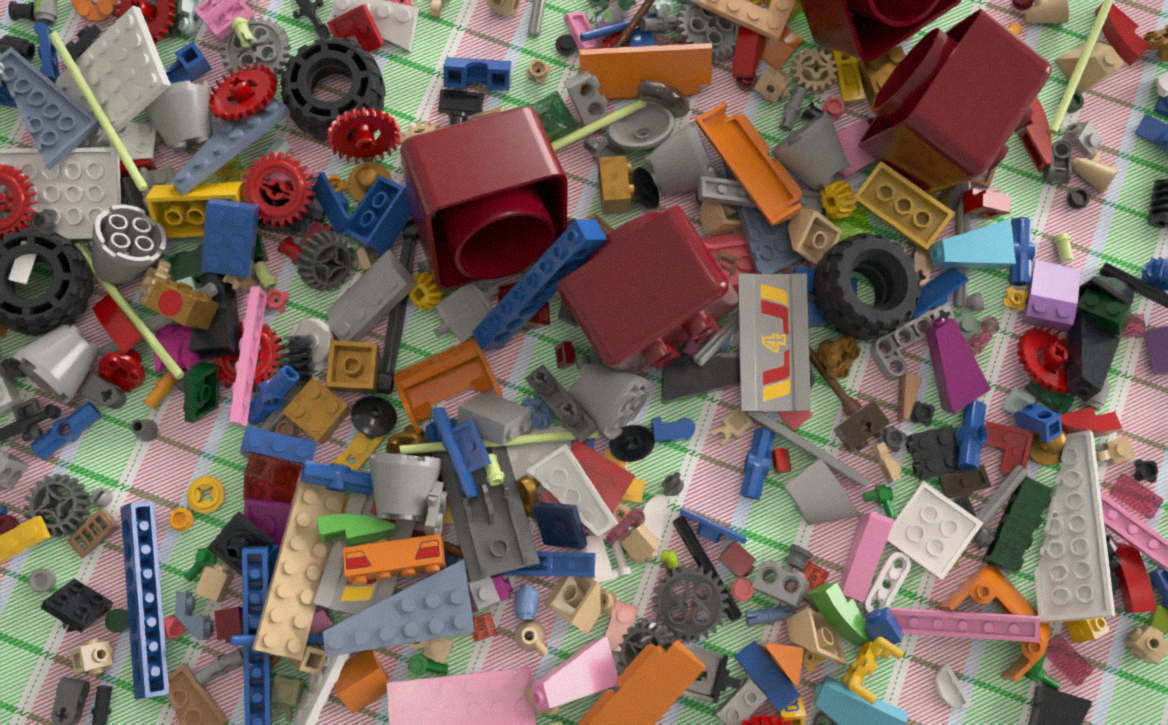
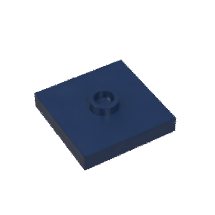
M535 502L532 507L544 545L584 549L588 545L576 505Z

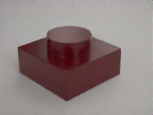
M563 341L554 347L557 369H566L575 363L576 354L574 348H572L571 341Z

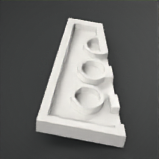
M333 0L331 12L338 16L362 4H366L381 37L411 51L419 8L384 0Z
M564 444L526 470L562 504L576 505L581 522L597 537L618 524L567 444Z
M350 653L327 657L320 675L309 674V689L303 691L293 719L295 725L317 724L319 714L327 703L334 683L338 681L340 671L345 661L348 660Z

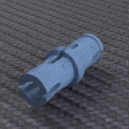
M786 605L774 608L766 606L762 610L745 611V618L755 617V619L747 620L746 623L748 627L764 623L773 625L776 621H784L795 615L794 612L784 613L794 609L792 606Z

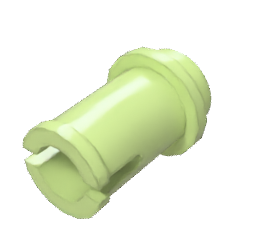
M238 17L232 21L231 29L237 34L241 45L249 47L248 40H250L251 44H254L255 39L248 28L247 20Z
M1068 233L1054 236L1053 244L1057 246L1060 262L1075 259L1070 244L1071 236H1068Z
M260 261L254 264V272L261 282L260 287L265 289V291L275 288L277 286V278L272 276L266 263Z
M488 454L492 464L485 466L487 473L486 481L491 486H496L503 483L504 473L500 470L496 454Z

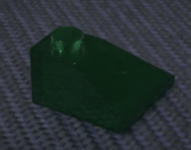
M558 91L528 106L538 113L551 143L579 128Z

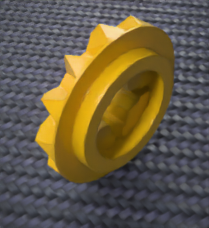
M199 477L188 488V504L196 512L213 513V511L221 507L225 499V488L214 477ZM200 489L205 491L211 489L210 496L213 501L208 499L202 501L203 494Z

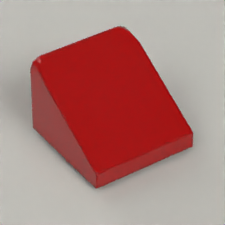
M775 448L771 452L774 473L791 472L788 449Z

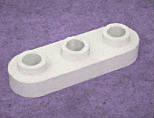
M896 552L887 557L867 593L865 602H863V608L867 614L875 610L871 606L873 600H876L878 603L876 609L890 607L911 569V560L905 553ZM895 560L900 562L899 569L894 567ZM884 580H887L889 582V587L887 589H885L882 585Z

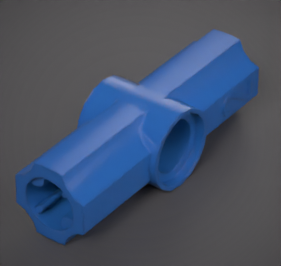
M1028 217L1012 218L1011 226L1016 264L1010 266V284L1013 286H1026L1031 284V262L1035 257V244L1032 243V219Z
M285 365L271 380L259 384V394L250 403L248 416L250 424L257 426L270 411H275L283 406V396L300 379L298 372L293 370L292 367Z
M976 400L965 406L962 426L958 427L956 431V439L960 445L957 467L961 470L976 471L979 468L981 445L986 444L988 439L987 430L984 426L987 405Z
M90 401L86 402L65 419L56 420L50 430L30 444L31 449L41 460H46L67 443L76 441L83 431L102 418L101 413ZM69 425V433L64 436L63 430Z
M755 429L751 450L748 452L744 464L745 474L740 495L743 497L760 500L764 479L768 475L772 460L770 455L776 433L771 430Z
M305 461L303 464L300 482L325 486L326 489L336 492L351 491L365 495L373 494L370 473L351 470L350 467L340 464L325 465Z

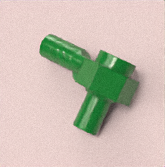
M885 484L875 485L874 492L862 494L864 502L876 501L879 506L884 508L887 517L894 520L897 519L893 505L890 502L893 501L891 487H886Z
M207 547L198 549L195 556L197 562L185 573L184 577L191 582L204 567L216 564L218 557L208 550Z
M422 654L410 657L408 663V670L415 676L427 671L447 674L449 668L447 664L430 662Z
M1044 654L1023 676L1034 682H1037L1039 679L1041 683L1049 688L1058 690L1060 683L1047 676L1046 670L1041 667L1047 656Z

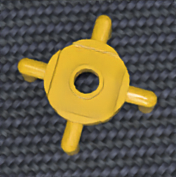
M877 637L873 643L867 641L865 644H862V647L854 657L856 660L853 665H849L840 681L847 684L852 692L873 705L877 696L861 686L865 679L864 676L866 674L870 676L877 667L875 660L879 655L888 659L891 654L900 660L904 651L883 637Z

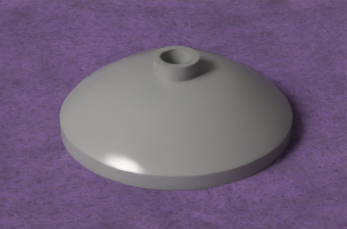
M647 104V106L611 123L609 126L610 138L614 144L627 150L642 151L660 145L672 134L675 126L674 117L668 109L662 106Z

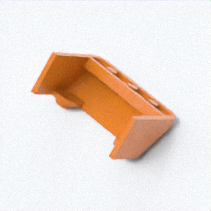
M467 340L400 370L393 377L402 405L417 434L421 433L418 421H425L432 413V405L473 387L476 392L484 393L490 391L493 387L498 397L502 396L491 367L476 340Z
M992 565L980 567L938 606L943 611L953 610L969 595L978 604H987L993 600L1005 614L1038 616V612L999 569ZM1040 623V643L1021 641L1020 650L1022 655L1000 675L1003 680L1018 681L1045 654L1051 636V627L1048 623Z

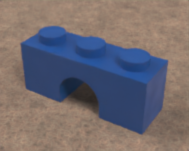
M193 41L176 51V62L169 68L164 69L170 84L183 81L193 82L212 70L206 58Z
M446 57L443 66L444 87L466 88V85L470 83H483L487 85V90L509 91L512 61Z
M247 426L241 451L260 456L275 457L303 465L304 461L313 460L317 442Z

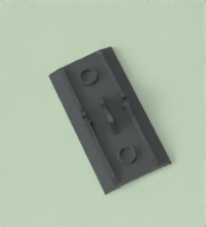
M506 446L486 447L488 454H496L500 470L504 473L503 483L491 486L486 481L487 473L485 467L471 472L480 495L472 498H467L461 491L459 485L461 481L451 466L449 452H435L436 458L442 459L440 474L444 482L445 492H448L447 500L470 583L497 574L540 564Z

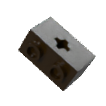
M873 401L834 428L833 431L849 452L853 449L860 451L869 444L867 440L870 437L874 436L877 439L887 432L885 427L891 422L876 402ZM865 425L867 428L861 432L859 428Z

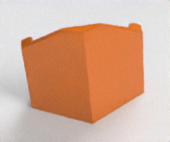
M784 26L778 41L764 36L765 47L760 59L775 69H781L805 39L787 26Z

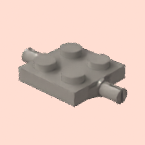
M474 283L461 286L434 306L443 321L439 327L433 330L434 334L439 338L449 330L463 343L474 335L472 331L491 312L493 308L489 299L500 291L496 289L495 285L485 292L479 290Z
M435 481L432 491L428 494L425 536L435 534L442 536L443 516L446 515L448 504L446 502L448 492H444V482Z

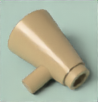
M1034 0L1035 6L1023 12L1025 23H1068L1069 20L1067 0H1048L1045 2L1043 0Z
M1095 153L1090 160L1077 157L1071 166L1074 172L1103 195L1119 171V168L1099 163L1102 159L1100 153Z
M529 619L518 624L514 632V639L518 647L524 651H537L543 657L549 651L544 645L546 639L544 626L537 620ZM527 631H531L534 634V638L531 641L526 640L524 637Z

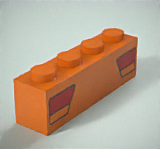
M440 534L343 548L344 575L349 582L356 585L365 584L370 579L387 581L391 579V576L398 575L405 578L413 577L419 572L435 574L440 572V569L446 568L444 543Z

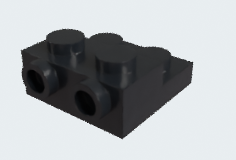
M952 425L907 436V441L905 442L906 450L912 455L914 462L912 463L914 475L918 476L919 481L961 471L957 467L959 446Z

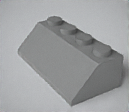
M387 250L327 310L330 329L340 341L359 342L418 285L391 250Z

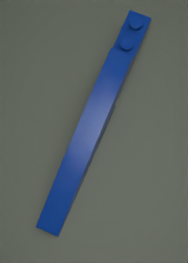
M444 551L446 568L463 560L461 557ZM537 551L540 564L497 574L504 576L595 577L596 553Z

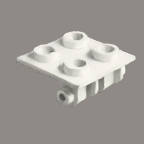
M153 122L128 123L117 133L132 160L153 159L155 144L161 141L160 134L157 133Z

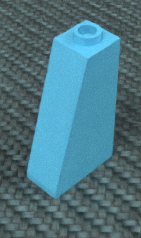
M1011 220L943 239L931 245L930 257L932 259V266L936 268L1004 269L1016 264Z
M825 675L823 682L818 681L814 689L813 695L816 696L815 706L838 725H906L907 723L906 711L878 698L872 705L852 692L847 684Z

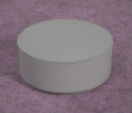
M37 569L29 578V585L35 592H48L56 584V576L49 569Z

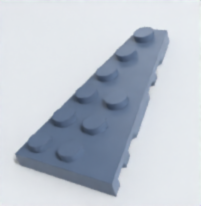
M12 47L0 55V62L4 66V68L0 67L3 71L1 76L17 105L28 131L35 141L37 149L43 157L45 165L50 170L101 125L94 116Z
M273 98L269 99L270 103L263 106V110H258L257 114H251L247 119L242 117L240 121L235 119L233 121L226 120L170 180V183L181 194H187L290 114L288 107Z
M722 160L727 179L738 181ZM736 205L756 274H776L805 260L804 257L792 248L787 228L790 223L789 220L771 227L758 208Z
M464 559L323 631L325 657L474 633Z

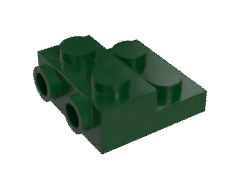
M202 361L189 368L188 376L184 377L183 382L185 422L194 423L219 407L218 364Z

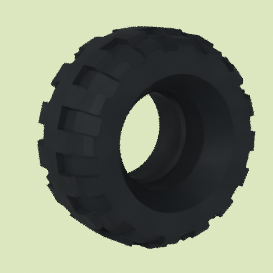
M332 37L331 40L320 38L314 40L315 43L312 45H303L297 50L298 54L295 57H290L285 65L286 71L281 75V96L284 105L290 110V118L305 134L308 133L314 139L321 141L327 140L328 128L331 127V122L336 121V117L339 115L344 116V112L352 113V109L360 111L361 108L366 110L374 108L376 112L384 108V97H386L385 84L375 59L361 45L351 41L345 42L344 38ZM342 74L352 79V86L348 93L336 101L326 102L313 97L316 84L328 75ZM354 128L348 133V137L354 136Z
M24 228L21 232L15 233L12 231L4 235V239L0 241V324L14 332L30 336L46 334L60 325L67 324L71 326L76 322L75 319L80 313L84 314L89 306L87 302L89 297L93 295L94 288L92 285L93 274L83 253L66 237L48 229ZM22 241L27 242L26 244L20 245ZM26 254H37L34 263H48L54 272L50 288L43 295L34 299L19 298L14 289L15 281L9 280L15 259Z
M858 233L841 240L823 254L822 259L818 261L814 275L816 277L813 279L812 292L816 293L817 296L814 301L817 309H821L825 315L822 318L828 325L833 324L836 326L835 331L843 335H851L856 340H874L896 331L911 319L915 313L916 304H918L921 290L918 289V285L921 281L919 272H915L913 266L915 262L911 256H907L903 252L904 248L900 244L891 243L890 238L882 235ZM852 271L861 273L871 282L875 292L873 306L863 303L855 295L851 286Z

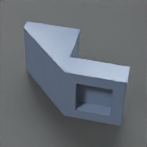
M176 592L175 617L197 640H210V635L213 634L214 628L213 621H210L211 616H192V611L195 610L196 605L193 592Z

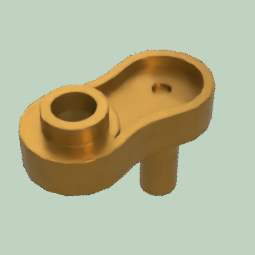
M524 475L517 479L516 483L526 517L530 516L534 519L536 517L532 506L535 502H540L536 487L541 485V483L536 478L531 479L529 476Z

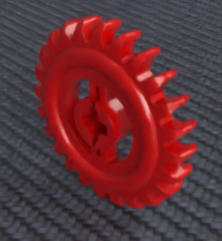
M119 0L120 4L112 5L119 9L118 13H112L117 18L123 16L132 6L139 7L145 22L148 24L147 27L154 45L158 42V39L162 40L164 38L163 33H169L168 26L173 25L171 19L175 18V14L172 13L176 9V6L172 4L175 0H155L157 8L154 4L145 0Z
M246 63V70L244 72L240 66H237L238 74H235L230 69L231 78H227L222 74L225 82L220 83L216 80L215 82L219 89L211 87L214 95L210 93L211 100L209 99L210 104L208 105L210 111L215 117L228 121H233L234 119L240 121L242 117L247 119L251 114H257V111L263 110V106L270 103L269 99H273L275 96L274 93L277 90L278 81L274 72L263 64H260L259 68L256 63H253V70ZM231 101H237L238 104H233Z
M361 108L360 111L352 109V113L346 111L344 116L339 115L336 117V121H332L331 127L328 128L327 141L334 155L338 152L339 158L342 159L343 155L346 154L348 163L350 158L354 157L355 163L358 164L360 157L363 158L365 163L368 157H371L373 162H376V155H379L384 160V152L391 156V148L394 151L397 150L402 134L400 125L389 113L383 114V110L375 112L374 108H369V110ZM354 128V136L349 138L348 133ZM379 130L380 135L375 140L374 133Z
M270 152L268 159L265 155H261V162L253 160L254 168L247 167L250 174L242 176L247 181L240 185L246 189L245 192L241 193L242 197H247L244 203L259 205L258 220L263 217L264 225H268L269 221H271L272 227H277L279 221L282 227H286V220L294 225V217L299 220L303 219L300 211L309 213L305 204H314L308 199V196L316 195V193L309 191V188L315 186V183L307 182L313 175L310 173L304 174L308 166L298 167L301 160L295 159L292 162V154H288L285 159L283 152H279L277 157H275V153ZM283 173L292 182L293 191L290 184L286 181L272 179L268 182L265 179L271 174ZM264 184L273 187H279L280 189H282V191L287 192L289 194L279 193L278 191H276L275 188L267 187ZM262 188L266 190V194L271 199L290 200L283 206H272L264 199Z
M0 164V186L7 187L11 193L0 192V200L3 201L0 202V212L9 213L6 217L0 219V240H3V236L12 231L15 233L21 232L19 228H29L24 222H34V220L28 214L37 213L36 210L30 208V205L38 204L37 201L30 199L31 196L37 195V192L28 191L30 187L34 186L33 183L25 182V180L29 179V176H19V174H22V170Z
M240 321V334L241 338H243L244 329L242 326V321ZM268 324L262 326L260 339L262 351L258 352L252 390L254 393H256V385L259 386L264 380H271V374L276 375L275 367L283 368V365L277 360L285 359L281 353H278L281 350H285L282 345L278 344L282 342V339L274 337L277 335V332L270 330L271 328ZM239 356L212 358L215 359L212 363L219 365V383H224V387L230 389L233 383H235L237 375L232 361H238Z
M1035 326L1025 331L1017 343V355L1020 357L1018 360L1020 364L1024 365L1022 367L1023 371H1027V376L1034 378L1033 382L1036 385L1040 383L1043 389L1048 387V390L1053 393L1055 391L1059 394L1064 392L1070 393L1071 391L1067 389L1068 345L1065 344L1068 336L1060 340L1058 339L1060 331L1051 335L1052 327L1044 332V326L1040 328Z

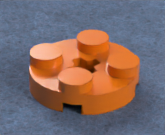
M71 0L74 10L87 21L102 22L115 12L116 8L112 5H117V0L97 1V5H92V2L88 0Z

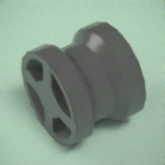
M791 544L789 547L790 553L788 556H785L783 561L798 570L805 571L806 562L808 559H811L813 554L798 545Z

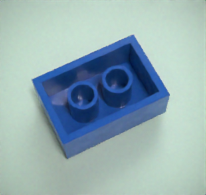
M378 175L375 183L369 188L351 215L344 233L359 244L382 256L387 250L391 249L393 243L411 218L407 188Z
M216 198L206 202L201 271L247 278L254 272L259 205Z

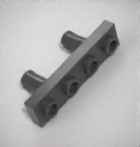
M543 364L525 378L579 443H582L598 430L596 424Z

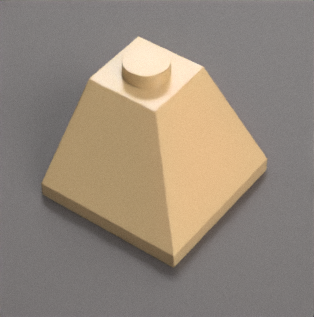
M1096 41L1076 87L1077 92L1082 94L1113 76L1125 64L1112 46ZM1086 42L1055 60L1069 81Z
M703 201L699 217L705 235H725L743 229L736 205Z
M801 208L798 216L791 219L787 227L793 250L815 266L822 259L823 254L838 242L843 230L816 210Z
M561 577L543 605L588 634L601 615L600 584L590 577Z
M806 608L786 619L787 634L790 641L839 665H847L841 636L825 620L821 613Z

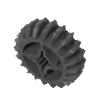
M322 230L320 234L313 233V239L306 238V246L301 245L303 251L297 254L300 260L296 262V265L299 267L296 272L301 276L300 279L312 289L323 292L324 290L331 291L332 287L339 288V283H345L344 278L351 276L349 270L354 268L351 262L356 260L352 255L355 250L350 247L351 243L339 233Z
M53 474V477L44 476V482L35 481L37 489H29L32 496L25 497V500L29 501V505L23 508L24 510H29V513L24 517L30 520L36 516H42L50 536L54 535V537L59 538L62 536V533L70 535L71 529L75 531L79 529L78 522H86L82 518L83 514H90L88 510H85V506L91 504L90 501L85 500L90 494L86 491L82 492L86 486L81 483L78 484L79 480L74 477L71 479L70 475L64 474L62 477L60 474ZM65 487L72 496H62L57 488ZM52 514L53 518L57 519L58 524H50L44 515Z
M645 620L643 623H635L634 627L627 628L628 634L622 635L624 643L618 644L622 648V652L617 653L619 657H622L618 664L624 666V671L648 644H654L656 647L660 645L667 651L675 642L672 641L674 634L668 632V628L659 622ZM651 634V637L649 639H646L644 643H641V640L644 637Z

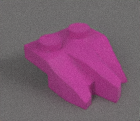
M179 323L167 324L156 331L155 337L179 368H186L189 372V368L201 362V358L189 350L193 327L183 326ZM154 352L155 373H160L167 367ZM169 371L170 378H173V374Z

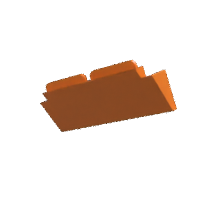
M712 43L579 50V73L587 70L591 76L595 74L601 86L598 88L600 95L604 94L607 100L694 96L700 94V85H711ZM588 84L582 85L581 91L586 90Z
M723 102L695 119V123L771 227L798 216L802 208L801 203H799L802 197L801 189L777 158L771 159L768 156L769 146L745 115L735 113L727 117L725 114L727 104Z
M678 640L667 651L660 645L656 647L654 644H648L617 678L616 682L620 689L617 692L613 689H608L577 725H655L706 666Z

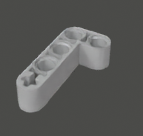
M938 307L905 324L896 331L880 337L871 345V356L886 379L895 380L902 376L907 370V363L901 351L927 338L926 332H920L917 324H921L927 329L937 317L942 316L954 319V313L949 307ZM898 334L905 336L906 343L900 342ZM878 345H885L887 353H882ZM891 363L898 367V373L891 371Z

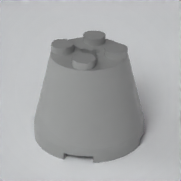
M190 81L170 84L171 86L145 108L167 147L173 149L175 153L185 152L188 150L187 147L193 145L201 148L213 135L212 112L208 107L210 104L209 99L211 100V91L207 81H200V85H195Z
M827 111L811 119L810 123L808 122L801 128L796 129L771 151L775 158L812 188L813 191L821 185L823 187L834 180L833 176L836 173L840 174L850 167L832 118Z
M694 121L683 126L650 151L649 154L645 155L647 164L653 172L651 174L655 185L658 186L661 195L698 189L697 180L700 176L717 178Z
M113 205L100 215L98 214L92 230V265L100 280L117 284H130L161 256L166 246V233L160 223L157 224L149 216L145 215V210L130 205Z
M66 324L60 325L20 348L11 356V359L19 361L21 363L18 366L19 369L40 388L50 394L54 393L56 400L67 405L74 398L96 361L100 349L91 341L87 343L82 338L84 334L76 326L72 325L70 327Z
M595 361L592 364L585 363L579 371L581 376L577 382L571 385L568 394L572 396L604 436L611 440L622 434L623 430L621 427L626 426L630 420L633 422L642 409L649 395L646 388L651 383L642 376L606 366L601 361Z
M370 454L369 468L377 518L424 521L428 510V494L432 491L435 481L438 480L442 459L427 456L421 458L407 454Z

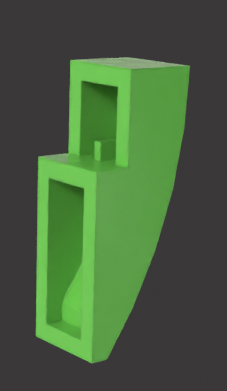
M332 514L316 517L320 543L345 538L346 547L393 537L395 532L394 523L365 515Z
M837 582L821 584L809 593L825 620L843 638L853 645L865 644L867 641L874 642L865 629L866 623L854 599H845Z

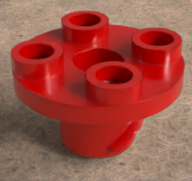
M130 349L125 354L121 350L117 353H107L99 361L98 376L118 386L124 392H131L133 389L139 388L146 378L145 371L140 365L142 357L134 349Z

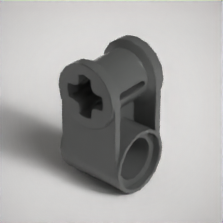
M1061 139L1052 144L1051 163L1043 170L1044 182L1053 180L1061 181L1062 184L1069 183L1072 175V146L1067 140ZM1055 149L1059 150L1061 155H1058Z
M92 372L88 373L77 391L83 396L112 409L122 408L127 400L125 392Z
M63 677L60 680L51 712V719L55 725H75L81 720L85 701L89 694V681Z

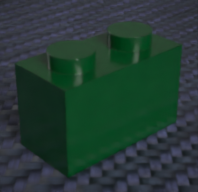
M1088 288L1077 303V317L1085 312L1117 336H1121L1132 319L1131 305Z

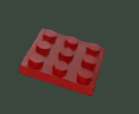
M576 439L570 450L613 514L634 480L635 475L587 445L579 443ZM546 488L539 498L543 502L562 504ZM582 523V526H583L584 528H586V529H588L589 531H591L588 527H586V526Z

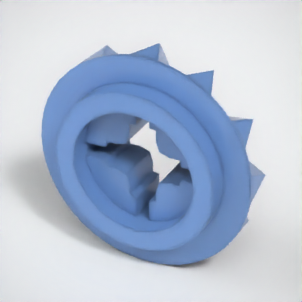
M528 396L521 402L520 405L532 409L530 418L532 420V427L544 429L549 427L554 421L553 417L555 414L544 401H540L537 396L533 399ZM536 409L540 410L539 414L534 415Z

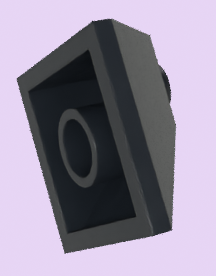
M1093 276L1079 285L1078 295L1081 297L1088 288L1128 305L1133 303L1134 290L1121 279Z

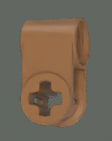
M915 247L911 257L915 262L913 265L915 272H919L921 282H919L918 289H920L929 280L933 266L930 252Z

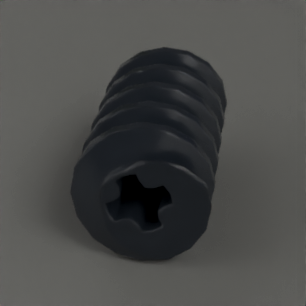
M1159 179L1153 185L1152 201L1150 202L1151 209L1148 214L1150 217L1147 223L1152 227L1165 229L1168 228V180Z
M300 335L283 337V339L289 340V343L282 345L283 348L289 349V352L282 354L283 357L289 358V361L284 362L283 366H290L298 372L300 379L294 385L306 384L313 377L309 373L312 371V366L309 365L312 362V357L309 356L312 353V348L309 347L312 344V339Z

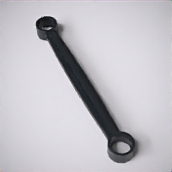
M409 219L403 229V245L399 261L412 276L415 246L419 237L413 221ZM409 294L389 312L382 369L377 379V393L392 395L394 370Z

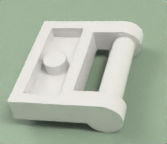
M619 528L608 530L599 537L596 535L586 537L588 545L581 549L583 553H596L595 577L590 578L598 583L632 573L631 567L627 566L622 545L620 544L619 535L621 534ZM610 538L619 570L612 571L603 542L605 539Z

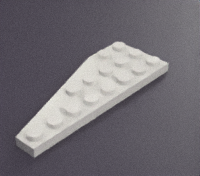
M1086 430L1066 434V445L1061 456L1060 474L1057 475L1055 483L1057 484L1055 496H1052L1045 526L1044 544L1039 552V555H1041L1039 566L1036 567L1034 574L1040 623L1115 617L1093 432Z

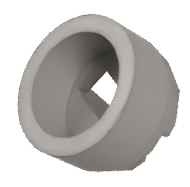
M975 293L967 298V308L971 311L984 310L982 294Z
M104 488L96 489L91 495L92 503L98 507L108 506L113 498L112 493ZM101 492H104V493L100 496V498L98 499V501H96L97 498L99 497V495L101 494Z

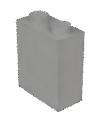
M486 391L459 405L457 426L469 420H474L482 438L504 446L530 429L532 409Z

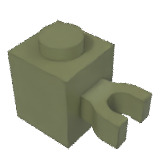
M286 675L276 676L270 701L279 703L273 710L271 718L277 719L280 710H284L286 712L285 721L290 722L292 720L293 712L291 705L299 704L306 682L305 679Z

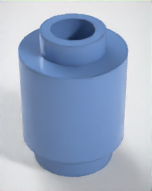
M520 585V590H515L514 612L516 613V619L535 620L539 591H534L535 586Z

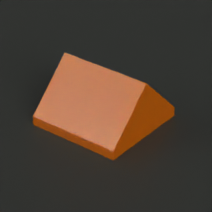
M767 642L758 644L793 686H797L800 683L803 648Z
M372 649L362 651L344 663L339 679L334 683V688L337 696L354 714L386 694L387 682H391Z

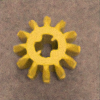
M844 180L831 182L825 186L824 190L820 191L823 196L819 199L823 202L821 209H826V216H832L833 219L846 218L857 209L855 202L858 199L854 197L856 191H852L851 184H846Z
M429 271L413 275L418 285L409 293L408 301H413V308L419 307L421 311L434 309V306L443 300L442 294L445 290L437 287L434 277Z

